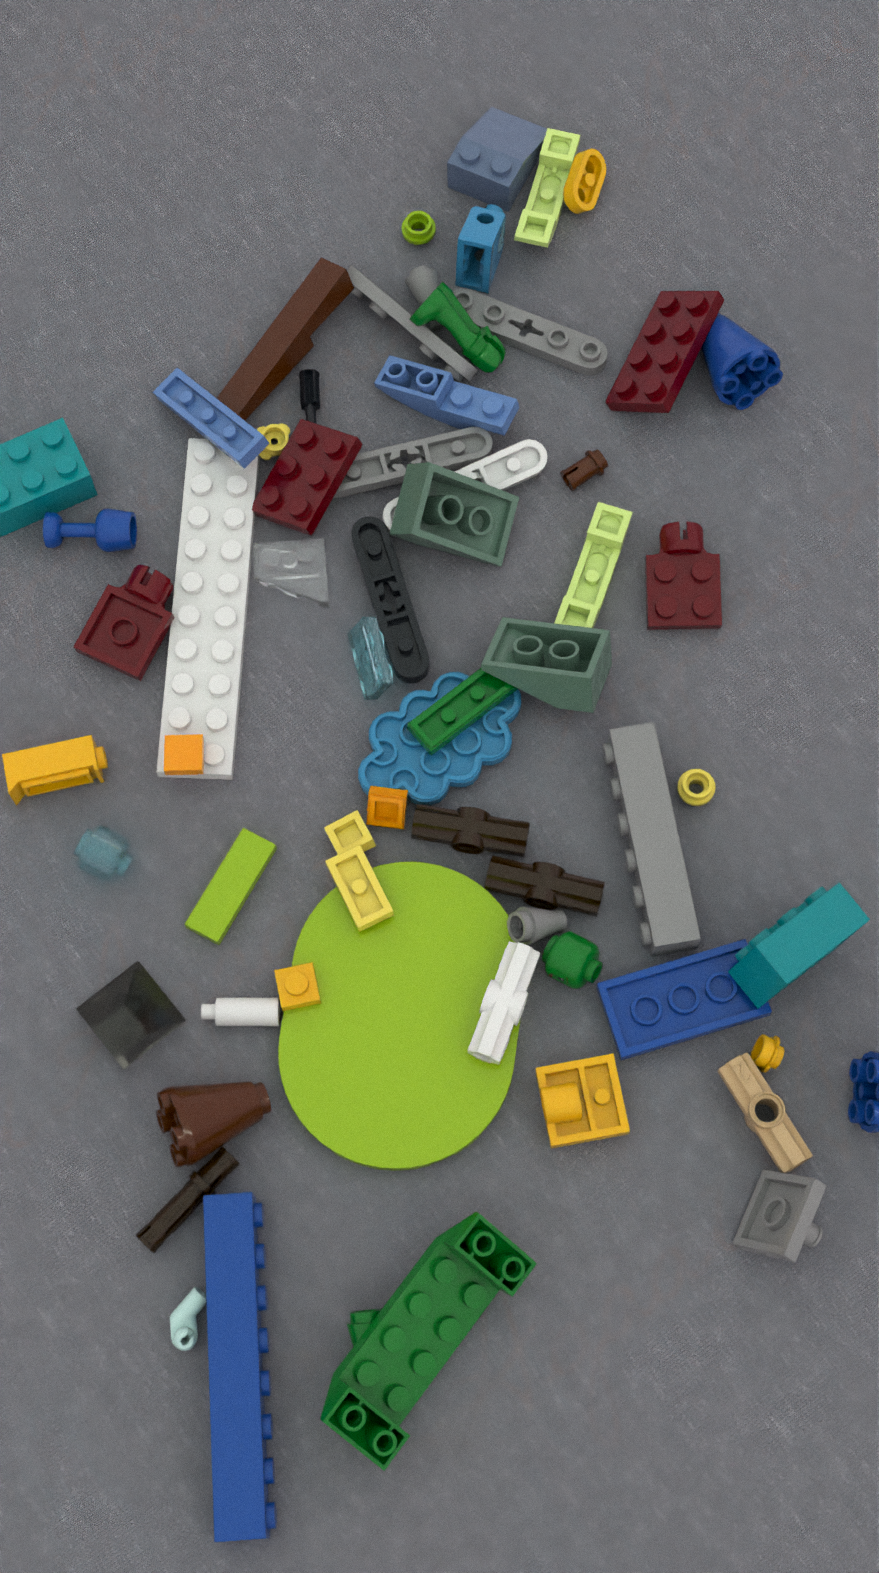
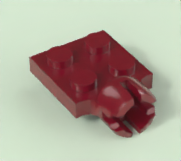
M679 521L663 525L659 534V553L646 555L647 630L720 629L722 626L720 554L706 552L704 549L703 528L700 524L686 521V529L683 530V540H680Z
M141 564L134 567L126 584L123 586L114 587L109 584L107 585L73 646L76 652L139 681L142 680L175 618L171 612L165 610V603L173 591L171 580L158 570H154L153 574H150L148 572L150 567Z

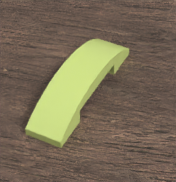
M547 128L539 154V165L526 207L522 210L514 241L547 248L550 245L564 205L563 190L574 157L578 151L579 134Z
M601 502L597 503L587 531L585 544L567 594L563 597L554 622L555 624L594 628L612 580L633 512Z

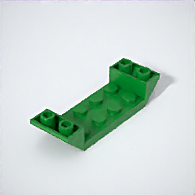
M478 1212L473 1213L436 1237L333 1373L320 1420L385 1471L410 1437L408 1433L399 1427L402 1421L499 1290L513 1297L537 1263Z

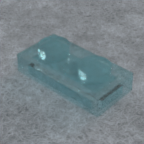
M362 617L347 635L364 700H377L393 684V670L390 664H388L384 649V636L379 630L376 617Z

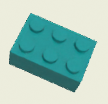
M63 418L0 444V537L44 519L46 512L58 513L98 495L91 475Z
M840 882L829 891H826L821 886L808 896L800 906L789 910L771 928L764 929L750 940L748 945L735 955L739 962L728 973L757 1009H759L864 926L870 918Z

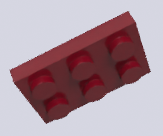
M300 419L253 502L252 510L255 516L312 536L363 445L356 436Z

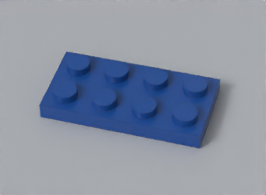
M746 939L597 983L596 989L620 1060L622 1061L770 1016L772 1010L769 1002L757 1009L728 973L739 962L735 955L748 945Z

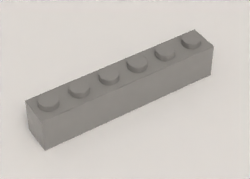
M651 722L609 729L607 743H602L605 765H612L614 778L609 779L610 791L613 801L619 800L622 813L617 814V825L620 836H627L629 849L624 850V858L628 873L634 872L637 884L632 886V898L635 909L641 908L644 922L639 923L643 946L649 945L651 957L695 950L698 948L701 937L655 724Z

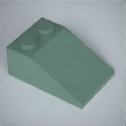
M430 462L407 464L389 535L420 546L501 567L519 497Z
M502 617L481 663V668L484 672L556 708L594 713L612 666L610 630Z

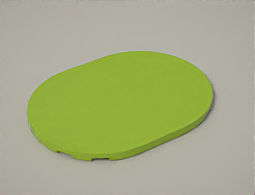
M395 862L372 868L394 911V916L359 932L337 887L331 890L309 915L297 940L292 966L313 962L321 1003L283 1012L278 1059L281 1080L286 1096L296 1116L312 1136L330 1149L331 1152L350 1162L379 1170L400 1171L427 1167L454 1154H458L478 1139L482 1132L490 1125L499 1113L511 1085L520 1021L517 1026L514 1025L509 1043L499 1065L484 1062L468 1054L467 1050L481 1016L479 1011L486 989L491 979L494 980L508 942H514L509 936L507 929L509 916L501 904L485 888L455 870L424 862Z

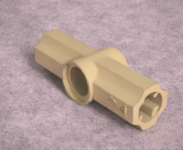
M748 1052L735 1057L718 1069L717 1072L744 1113L746 1125L757 1134L780 1173H788L813 1157L786 1114L783 1100L772 1092ZM760 1104L769 1106L774 1112V1121H761L755 1114V1107Z

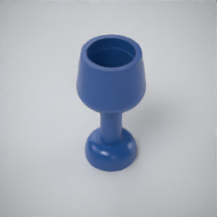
M103 509L98 513L95 523H64L59 514L46 512L43 520L44 543L47 548H56L61 545L64 537L95 538L98 547L104 552L134 549L137 541L136 516L134 512Z

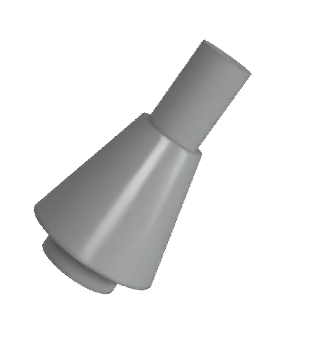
M427 265L412 269L410 275L405 279V283L420 306L439 286L438 270ZM437 321L428 322L431 331H438L444 328Z

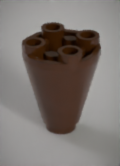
M247 1081L170 1086L157 1092V1100L160 1107L159 1110H156L157 1121L162 1133H170L173 1144L169 1145L172 1160L177 1168L199 1162L261 1121L264 1114L271 1112L270 1099L262 1082L256 1084Z

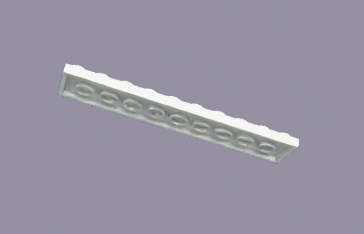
M189 438L172 605V614L175 618L170 626L156 772L158 777L233 780L255 514L252 506L257 497L260 456L258 455L244 469L208 439ZM203 734L204 774L165 775V735Z

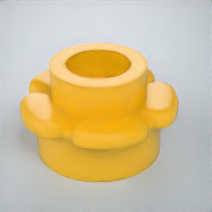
M762 1034L756 1040L750 1057L756 1066L761 1068L760 1071L766 1073L770 1068L776 1069L780 1065L784 1056V1047L780 1046V1038L778 1036L769 1037Z

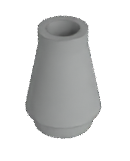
M519 907L509 915L507 921V929L511 939L516 943L519 942L525 945H530L555 933L564 932L567 927L566 915L560 909L547 910Z

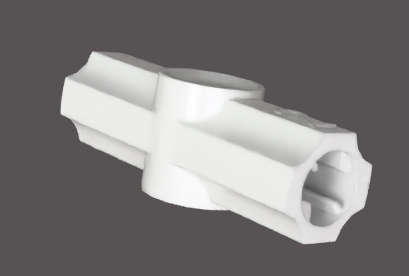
M508 942L496 977L489 982L479 1011L481 1016L467 1050L468 1054L487 1063L500 1064L509 1043L513 1027L518 1025L529 995L527 989L538 963L540 952L519 942Z

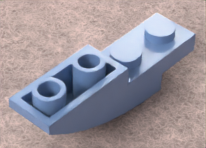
M389 355L374 382L376 388L402 404L457 429L480 427L486 431L505 436L520 408L516 398L456 382L451 372Z

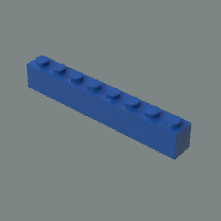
M252 1192L203 1195L214 1542L270 1538V1529L277 1528L276 1503L269 1502L268 1484H275V1464L273 1457L267 1458L266 1440H273L272 1413L265 1414L264 1396H271L270 1370H263L262 1354L269 1353L270 1349L268 1327L261 1328V1311L268 1309L266 1285H260L259 1269L266 1268L265 1244H258L257 1232L258 1227H264L263 1202L256 1203V1197Z

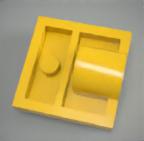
M614 1053L535 1068L551 1149L630 1133Z

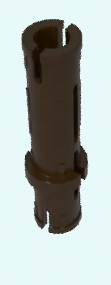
M221 1146L198 1172L194 1170L189 1175L191 1179L136 1236L150 1251L155 1253L164 1241L203 1203V1195H215L217 1193L215 1189L240 1163Z

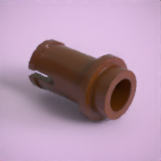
M598 449L593 452L588 450L585 452L584 458L569 468L562 470L560 475L566 486H569V489L574 491L593 476L603 475L604 469L608 467V463Z

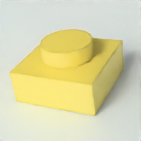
M358 810L324 827L338 855L358 845H361L364 852L376 846Z

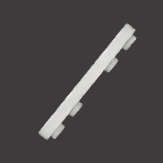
M527 439L454 472L474 480H481L482 483L505 491L541 473L547 463L548 456L546 449L541 443L536 440ZM399 497L387 503L382 514V521L389 533Z

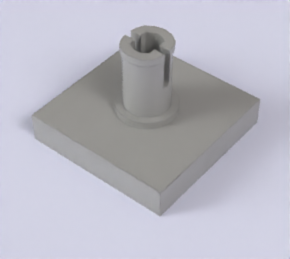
M763 1170L732 1244L743 1251L796 1262L802 1245L815 1247L822 1238V1227L812 1221L826 1185L815 1178Z

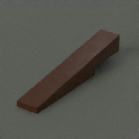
M322 257L218 395L217 399L243 420H246L314 347L310 336L354 289L345 268Z

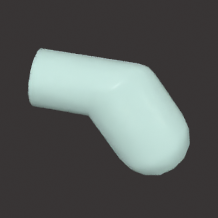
M194 1287L170 1315L171 1340L174 1346L181 1351L193 1348L198 1339L197 1314L207 1304L206 1294L198 1287Z

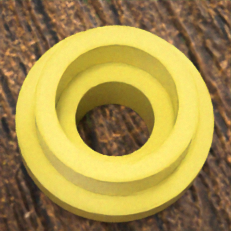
M690 769L684 772L677 784L679 797L691 806L707 804L713 798L716 789L713 777L702 769ZM698 784L702 787L703 791L695 794L690 791L689 786Z

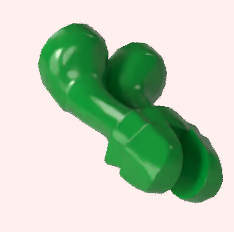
M443 281L409 318L417 327L423 326L430 321H437L443 325L462 348L461 352L463 355L469 358L471 363L483 372H494L504 360L505 348L499 338L491 334L488 326L481 329L473 322L455 297L453 291Z

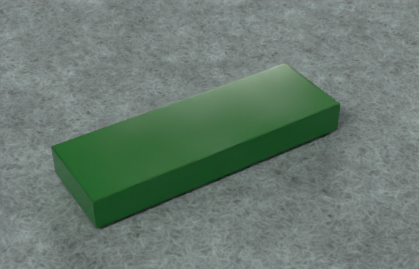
M480 668L407 724V729L432 756L518 690V688L484 672Z

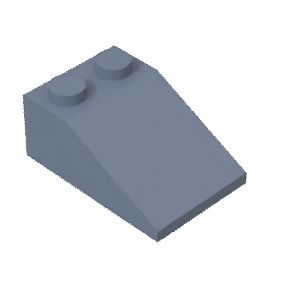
M491 107L461 137L447 162L448 188L487 204L497 205L502 210L509 212L539 159L547 129Z

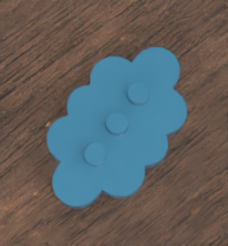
M448 672L441 675L434 682L431 691L415 690L408 693L402 699L399 712H386L372 721L369 728V743L373 752L362 760L358 769V780L362 791L368 796L370 786L408 790L407 798L412 803L432 806L441 802L446 797L450 786L467 787L472 785L478 779L482 765L498 764L509 755L512 748V733L508 724L518 716L521 709V693L519 689L432 756L407 729V724L469 676L461 672Z

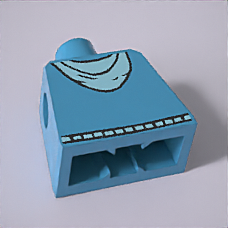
M490 204L485 206V208L478 206L471 208L458 237L456 286L489 293L504 246L506 215L499 206ZM484 249L481 260H476L475 253L478 250Z

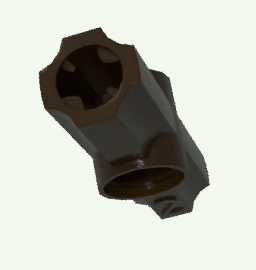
M417 804L413 818L411 838L448 844L454 850L466 854H482L484 851L524 857L530 823L493 817L487 811L475 807H460L456 811Z
M492 855L484 888L488 891L522 898L526 904L535 908L556 910L559 907L597 917L605 882L568 874L562 867L552 863L534 862L531 865Z

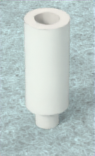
M216 998L215 1004L201 1005V1019L215 1020L216 1026H280L281 1005L279 998Z

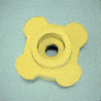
M283 423L259 427L257 431L264 435L269 442L259 454L260 458L270 460L274 456H280L289 440L290 428ZM276 439L278 443L273 445L271 440Z

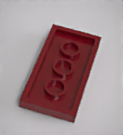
M719 291L660 292L605 400L611 411L670 412L724 302V298Z

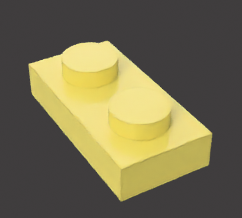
M361 845L325 861L359 932L394 916V911Z

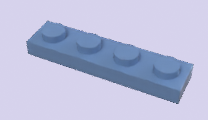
M176 368L153 391V394L160 402L244 469L269 444L264 435L179 368Z

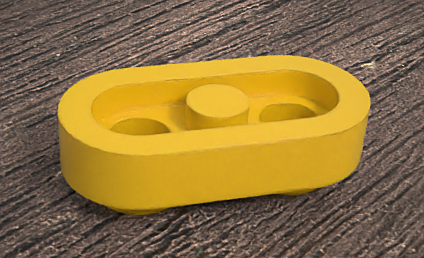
M591 148L576 154L564 186V202L569 210L575 214H581L595 207L606 176L605 160L596 149Z

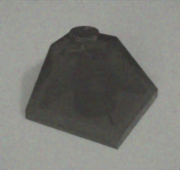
M139 961L135 962L76 1008L123 1070L186 1021Z

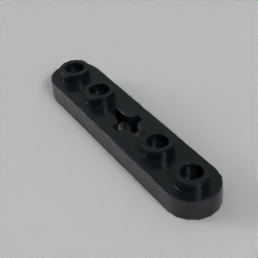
M372 516L363 517L353 525L351 531L352 542L388 656L398 679L406 683H417L427 676L430 665L429 655L387 527L378 518ZM384 585H388L392 596L397 597L395 600L396 614H392L388 602L383 601L385 600Z

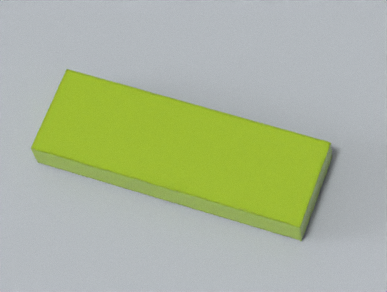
M242 828L185 922V927L220 945L276 852V844Z

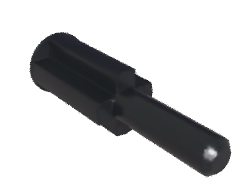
M305 369L299 372L301 409L305 411L307 421L317 424L316 410L320 409V374L317 370Z

